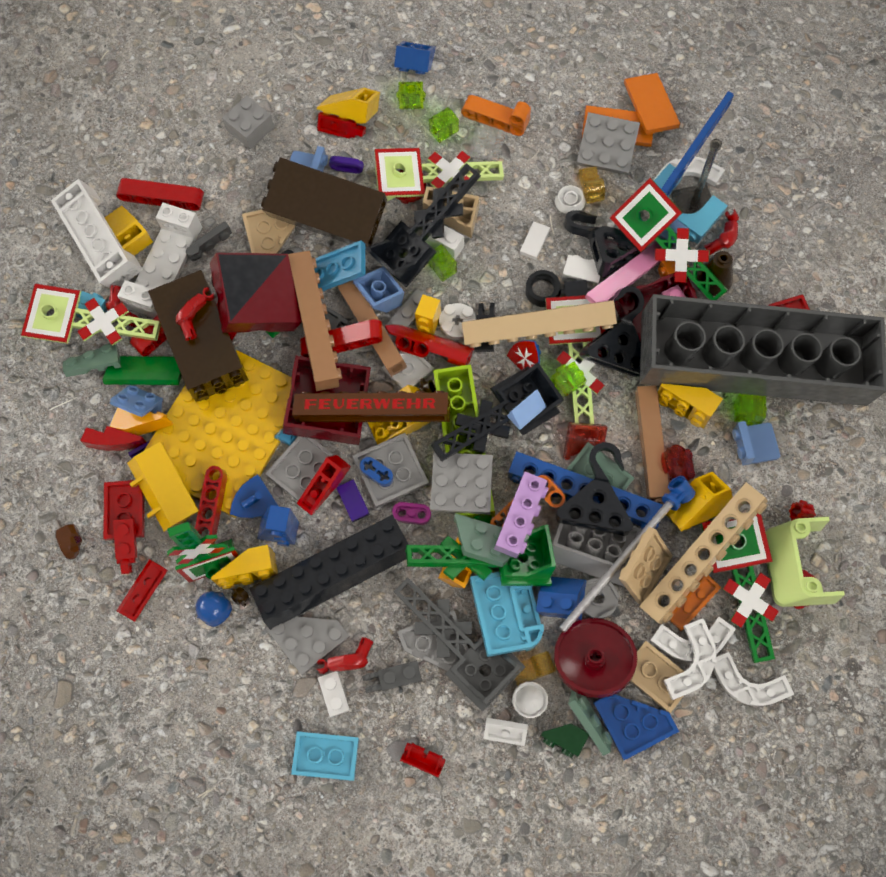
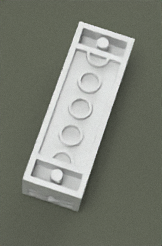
M77 179L51 200L100 284L108 288L111 285L122 286L125 280L129 281L143 270L136 257L122 248L99 210L98 205L102 201L95 189Z
M162 203L155 217L161 230L142 267L143 270L139 273L135 283L125 280L117 295L127 309L151 317H156L157 313L148 291L179 278L188 259L186 248L190 247L197 240L202 229L196 213L166 203Z

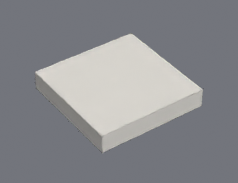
M399 351L407 365L406 369L391 377L385 365L381 367L401 389L407 385L417 387L421 383L420 380L422 378L426 379L434 370V367L423 357Z

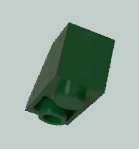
M570 723L543 731L540 737L543 738L542 742L551 748H554V746L561 748V753L572 759L573 756L579 757L589 734Z

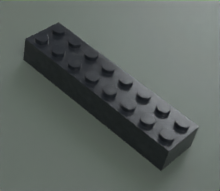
M390 515L249 589L264 623L271 630L406 560L405 549L406 545L409 544L394 516Z

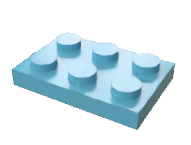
M297 731L291 775L354 781L359 737Z

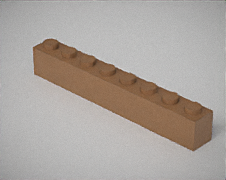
M310 250L288 254L316 391L339 387V380L342 379L340 368H336L335 364L338 363L337 353L332 351L334 339L333 335L328 333L331 330L329 319L325 320L327 308L326 304L321 302L324 296L322 288H318L320 283L319 273L314 271L317 268L316 259L311 257Z

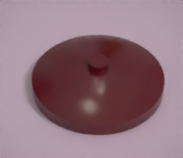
M586 618L574 622L566 633L562 632L555 645L554 663L559 677L571 690L586 697L604 698L617 694L630 683L636 671L637 651L632 638L619 625L601 618Z

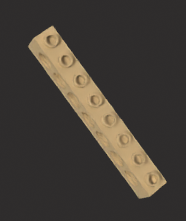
M746 482L639 607L657 623H667L674 614L672 612L675 608H680L686 602L687 598L685 597L690 591L694 592L699 587L700 579L703 576L707 577L712 572L713 564L725 557L727 554L725 550L730 545L733 546L738 542L741 537L739 534L744 529L747 530L754 522L752 519L757 513L760 515L767 508L768 505L766 503L768 500ZM744 504L751 506L747 513L740 512V508ZM729 520H737L735 528H727ZM722 535L723 542L718 545L714 544L715 536ZM708 550L710 552L709 558L701 560V553ZM690 566H696V573L689 576L687 569ZM677 581L683 582V588L680 591L674 590V584ZM668 596L670 599L669 604L666 607H662L661 599Z

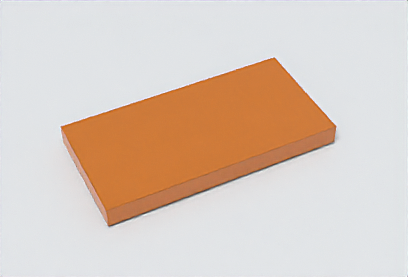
M658 73L624 79V85L646 135L680 127L678 117Z
M586 105L582 137L589 112L639 122L640 126L635 145L651 147L653 133L645 134L636 111Z

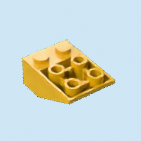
M363 87L330 95L317 106V110H321L325 114L338 115L342 119H352L359 124H366L378 112L380 92Z
M122 205L105 217L122 248L135 256L153 243L144 227Z
M662 383L657 392L660 405L668 406L674 410L676 415L687 418L692 425L703 429L723 400V398L707 388Z
M407 385L399 391L415 393L420 391V389ZM368 422L377 445L403 433L407 435L417 431L430 423Z
M709 472L695 478L690 483L696 492L695 496L689 502L681 504L677 511L670 509L666 514L680 531L690 529L697 524L716 517L733 498L731 488L714 472Z
M269 545L248 548L213 575L211 580L220 588L222 587V589L234 588L235 584L240 583L242 585H250L255 580L260 579L264 581L278 574L275 553Z

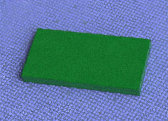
M120 356L121 367L114 368V366H108L102 379L105 385H179L182 375L175 357Z

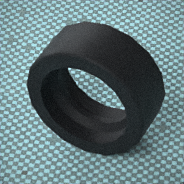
M539 270L528 277L526 296L533 305L546 307L545 298L559 297L561 283L553 272ZM545 280L553 285L554 291L550 296L540 297L533 293V284L537 281Z

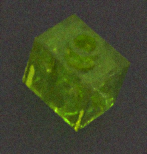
M423 81L399 82L398 91L396 92L399 108L424 109L426 92L423 90Z
M447 107L429 118V131L440 143L459 131V119Z
M441 244L434 248L437 253L428 264L443 282L457 273V262Z
M575 361L567 366L563 364L555 370L556 373L551 375L550 378L563 398L584 386L587 381L583 371L579 369Z
M739 394L733 405L734 422L746 421V425L762 424L767 413L766 396Z

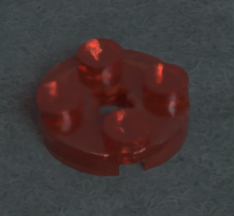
M676 444L667 447L666 452L662 453L661 465L664 473L670 475V481L678 476H684L687 481L695 477L692 461L693 454L690 449H685L681 445Z

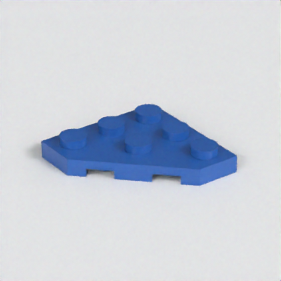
M616 694L604 697L593 703L623 761L679 732L670 713L667 711L659 710Z

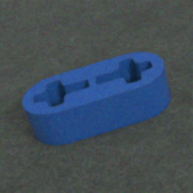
M371 457L361 460L360 469L366 477L382 487L392 484L393 474L389 468ZM370 463H372L373 469H375V471L371 469H368L366 471L365 464L369 465ZM378 473L382 475L387 473L389 479L381 481V476Z

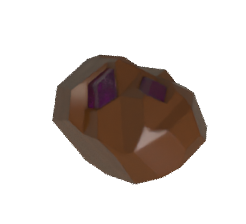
M69 524L57 529L55 536L63 555L67 559L72 560L79 554L82 538L77 526Z

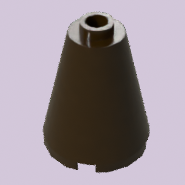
M719 251L709 259V262L704 264L729 290L733 283V258L728 252ZM697 271V279L699 281H706V273L704 271ZM710 285L709 292L713 296L722 291L717 285Z

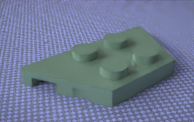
M455 513L453 520L457 525V535L461 542L463 555L503 567L511 556L494 550L502 527ZM526 535L524 542L526 543L529 538L528 535Z

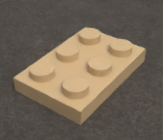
M645 641L637 651L636 671L630 682L669 713L674 710L684 697L671 700L663 682L665 679L684 671Z

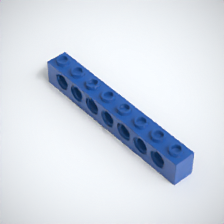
M517 451L508 472V478L516 484H520L524 472L529 469L534 471L535 476L547 475L565 493L566 501L594 480ZM568 483L571 485V489L565 490L561 484ZM611 486L619 501L626 505L627 509L625 511L631 522L640 526L641 529L648 524L663 506V504ZM553 493L551 495L555 498H558V496L562 497L559 493ZM599 496L593 497L595 503H601L598 499ZM636 510L644 511L645 517H639L636 514Z

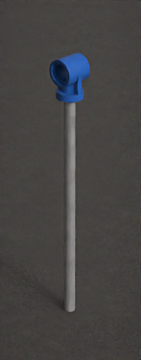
M678 476L670 481L668 484L670 493H666L662 497L664 505L560 625L559 628L564 633H566L628 560L632 551L638 546L641 535L646 532L648 527L655 528L670 509L677 511L681 504L689 502L695 496V490L684 476Z

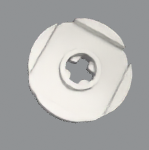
M460 303L448 304L444 307L439 317L440 329L448 338L462 340L464 339L462 322L459 325H455L453 320L456 318H460L463 322L476 320L473 309L467 305Z

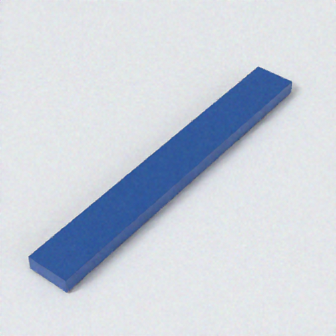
M730 91L726 93L661 188L667 196H669L731 105L734 93Z

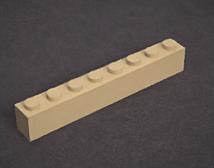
M614 300L464 321L462 322L465 345L470 344V348L481 346L482 342L494 345L499 344L500 340L507 339V342L519 341L518 337L525 336L526 340L536 339L537 335L544 334L545 337L556 336V332L561 331L564 332V335L573 334L575 329H582L583 332L593 331L594 327L602 326V329L613 328V324H617Z

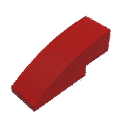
M106 426L104 433L86 427L80 440L86 447L107 451L135 449L146 443L142 436Z

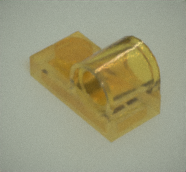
M596 166L579 169L578 175L586 204L604 201L605 184L603 178H599Z
M549 651L521 661L525 668L515 678V682L518 686L524 682L555 673L556 670Z

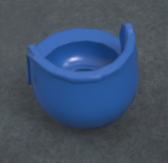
M208 591L199 597L195 610L198 619L211 627H216L229 617L232 605L223 593Z

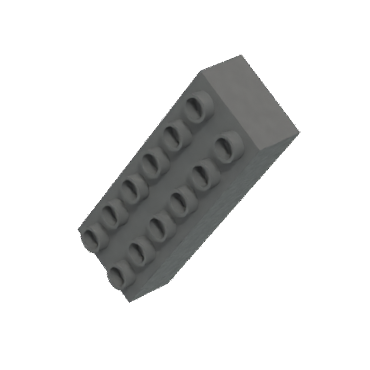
M653 294L642 311L640 384L660 386L664 383L707 388L710 391L867 406L886 392L884 317Z

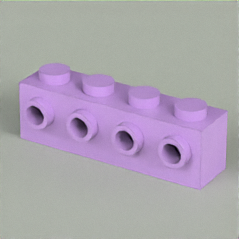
M524 472L494 550L517 558L519 553H524L527 543L524 542L526 535H531L535 525L531 523L533 516L538 517L541 506L538 505L540 498L544 499L548 488L545 487L547 480Z

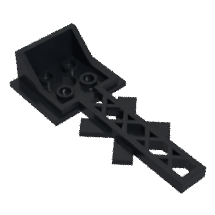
M466 163L445 188L433 189V203L428 209L414 211L415 224L411 228L401 220L384 241L367 247L366 251L407 288L437 253L425 241L431 234L433 239L443 238L444 219L463 215V204H458V202L481 175ZM470 171L473 175L468 180H464V176ZM459 187L457 194H452V190ZM423 229V234L421 236L416 234L418 230ZM408 251V255L403 258L404 253Z
M536 363L531 368L528 366L490 388L500 403L492 408L493 402L481 399L478 417L475 418L458 413L455 425L460 427L431 445L439 459L443 462L473 444L472 451L485 453L488 434L508 439L510 427L504 424L511 420L507 415L501 414L502 408L509 414L521 403V399L525 400L535 390L539 391L546 408L519 430L522 436L558 415L560 411L557 407L564 401V398L539 363ZM491 417L496 418L495 423L490 422ZM457 434L466 436L465 443L456 441ZM442 443L450 445V450L446 454H444L439 446Z

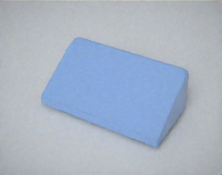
M535 390L507 415L519 430L546 408L539 391Z

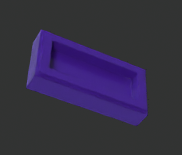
M354 479L336 487L352 523L370 515Z

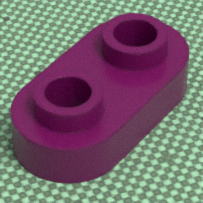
M399 502L392 509L395 520L400 523L425 525L431 519L430 508L424 504ZM405 511L406 514L404 516H400L399 512ZM419 513H424L425 517L419 518L418 515Z

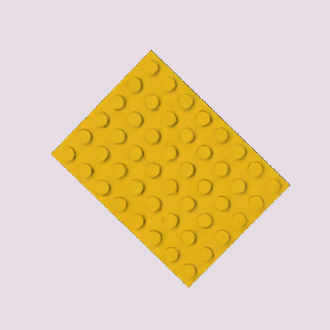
M238 350L236 351L249 380L239 387H231L222 394H214L209 396L207 400L195 402L185 385L166 414L167 419L172 421L173 425L156 430L145 448L147 450L162 441L190 495L199 500L206 470L211 466H218L223 469L227 474V483L221 511L233 518L237 516L230 515V511L237 491L257 474L259 477L261 476L281 442L274 437L283 429L292 378ZM220 472L214 473L213 480L219 479ZM212 491L209 494V499H214L217 492Z

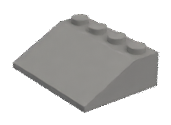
M571 511L569 513L570 517L573 519H577L580 517L579 513L576 511ZM596 515L589 516L591 522H599V518ZM609 520L611 526H619V522L617 520ZM560 523L552 544L555 563L601 578L641 532V529L633 526L627 536H621ZM630 557L609 582L624 587L619 577L622 568L627 565Z

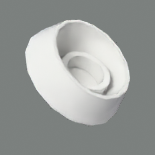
M565 186L555 196V206L565 214L573 210L581 211L585 207V196L581 189L576 186Z
M524 682L514 690L512 704L519 715L525 718H535L546 710L548 695L540 684Z

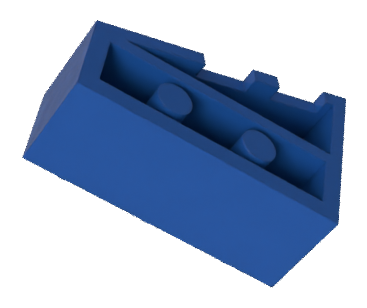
M270 505L264 516L261 517L257 539L277 542V545L289 547V544L295 545L299 521L290 508Z

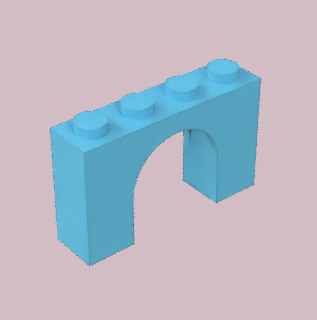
M669 163L654 182L662 188L676 167ZM682 177L680 178V180L678 181V183L675 185V187L673 188V190H674V189L677 187V185L681 182ZM713 195L699 211L692 214L682 213L677 220L690 228L689 241L698 244L724 214L728 205Z

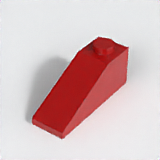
M338 455L326 457L296 504L310 515H313L340 484L351 466Z

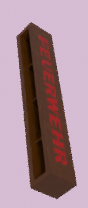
M326 391L320 393L301 392V394H294L292 415L296 422H449L450 397L448 392L435 391L434 393H426L424 391H416L415 393H407L405 391H397L396 393H387L385 391H378L377 393L359 391L358 393L346 391L339 393Z

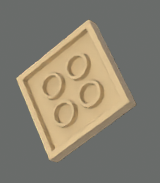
M648 527L646 532L641 535L638 546L632 551L630 560L622 568L619 580L640 605L654 590L673 556L657 530Z

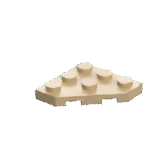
M263 210L242 214L251 253L278 254L296 227L295 225L269 217Z

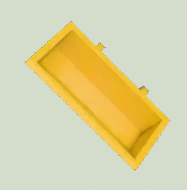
M162 441L134 456L127 463L135 477V480L130 483L131 488L139 485L152 509L151 512L146 514L147 518L156 516L164 532L168 528L184 523L199 511Z

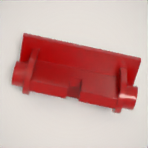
M407 742L400 761L439 778L446 759L432 751L425 754V748L413 742L411 744Z

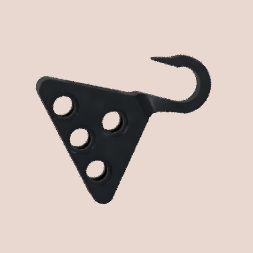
M580 210L568 212L565 217L564 227L568 232L586 237L589 240L598 275L602 277L609 276L641 253L618 228L607 226L591 227L573 222L580 221L595 224L597 216Z
M627 286L619 289L611 300L615 302L622 298L625 293L630 294L635 302L634 308L618 319L617 324H613V328L605 330L580 349L579 355L582 359L633 377H640L641 342L632 321L643 310L644 297L636 287Z
M602 442L595 445L589 455V464L595 479L557 510L556 521L571 526L627 536L633 528V523L596 460L597 453L608 451L613 455L621 471H624L621 453L615 445ZM599 496L603 502L597 504L593 501V497ZM571 511H576L579 513L580 517L577 519H573L570 517L569 513ZM596 515L599 518V522H591L589 516ZM616 519L619 522V526H611L609 520Z

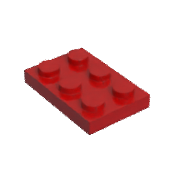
M134 480L104 482L103 539L106 541L114 540V519L135 518L136 538L144 537L145 496L139 485L131 488L130 483Z

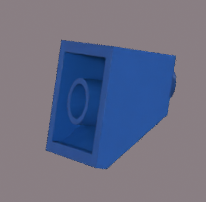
M403 41L396 45L394 67H398L400 71L408 72L410 69L416 70L415 73L426 74V72L431 70L436 46Z
M551 577L552 585L541 586L539 590L536 612L546 617L566 619L584 599L586 579ZM582 614L577 618V620H582Z

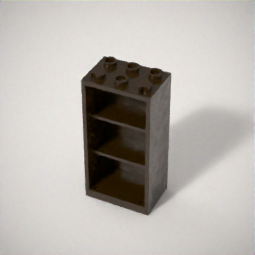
M281 157L278 162H275L273 179H270L267 185V190H269L267 197L264 196L261 203L262 210L269 217L347 244H353L361 240L365 243V250L373 244L387 203L385 193Z
M202 270L148 291L187 390L195 402L207 400L209 396L214 394H222L227 389L234 386L239 387L249 380L230 334L222 333L218 306L215 299L207 301L206 305L196 313L192 321L197 338L193 340L189 338V341H186L181 326L176 324V315L184 304L198 293L203 295V289L209 287ZM211 289L205 293L207 296L212 295Z

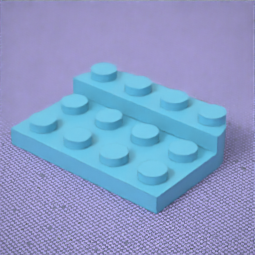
M499 572L491 573L485 580H482L479 576H471L469 581L487 657L523 650L527 652L534 649L542 638L544 625L541 624L539 613L536 612L537 606L532 590L533 586H501Z

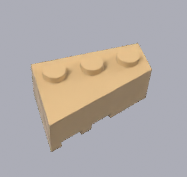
M426 186L422 201L423 210L428 209L433 203V189L436 188ZM465 194L458 202V204H463V215L445 218L444 224L472 239L479 211V196Z

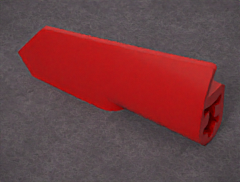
M385 325L388 334L396 336L395 343L399 350L418 357H426L431 352L447 357L448 363L463 366L470 363L473 350H475L474 347L470 348L468 345L403 325Z

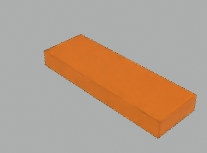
M709 575L707 577L703 576L699 581V587L694 592L690 591L685 597L687 598L686 602L680 608L676 607L672 612L674 615L669 621L680 631L684 629L683 626L689 624L721 588Z

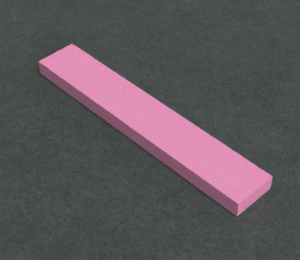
M656 241L589 291L585 298L590 303L610 301L619 289L630 286L659 264L661 261L655 260V249L663 248Z

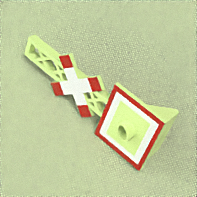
M420 148L374 149L377 191L385 193L387 201L395 197L424 196V183H431L430 185L434 188H442L447 182H451L466 163L473 169L481 171V177L477 181L503 180L504 178L502 161L468 162L471 157L463 151L451 163L434 152L428 158L430 163L421 164ZM491 168H498V174H493L489 170ZM396 169H402L404 172L400 173ZM425 170L429 174L427 176H423L422 171ZM469 171L464 176V180H468L473 174Z
M34 284L21 333L22 337L68 344L72 329L78 328L80 330L77 332L83 341H86L98 332H103L113 346L122 340L120 335L157 341L161 323L156 320L124 316L129 311L123 302L105 313L96 299L93 298L85 303L88 310L79 309L80 290ZM50 309H54V314L47 316V312ZM80 314L83 319L77 323L74 322L75 315ZM117 320L119 324L114 327L112 323ZM135 323L136 328L131 331L126 329L127 325ZM149 325L154 326L152 334H146L143 329Z
M586 295L545 298L546 310L589 304L590 302L585 298ZM602 326L594 327L593 331L583 332L582 329H575L573 334L564 335L563 331L556 332V336L549 337V345H568V354L563 351L556 359L558 363L570 372L569 377L558 389L566 396L572 392L575 430L595 428L591 390L598 394L605 385L590 373L595 363L582 359L579 352L572 347V344L582 343L583 347L586 346L587 343H590L605 331V329H602ZM577 358L582 361L580 364L576 361ZM580 381L585 384L582 389L577 386ZM580 395L587 399L588 403L584 407L577 403ZM582 413L589 418V424L579 425L578 418Z

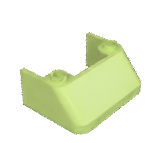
M829 517L799 518L766 530L773 561L767 563L769 578L771 579L770 585L773 600L777 605L791 607L836 604L845 595L844 591L823 592L822 584L818 579L803 577L796 539H804L810 532L821 531L830 521Z

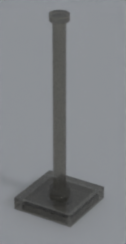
M711 140L710 151L698 184L672 191L673 202L683 213L692 214L699 211L711 198L706 181L716 154L722 147L721 140Z

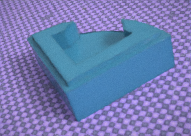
M281 429L274 438L290 446L297 436L283 434V429Z

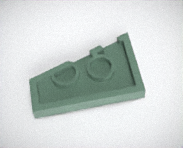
M105 344L99 349L86 351L77 357H70L63 361V372L66 377L87 374L91 369L104 371L108 366L120 368L119 348L117 344L113 346Z
M588 442L567 470L595 479L589 464V455L594 445ZM600 451L596 454L597 463L608 478L610 485L625 491L635 477L625 469L621 471L617 463Z
M572 690L568 702L569 706L602 755L610 753L612 746L611 736L603 728L588 698Z

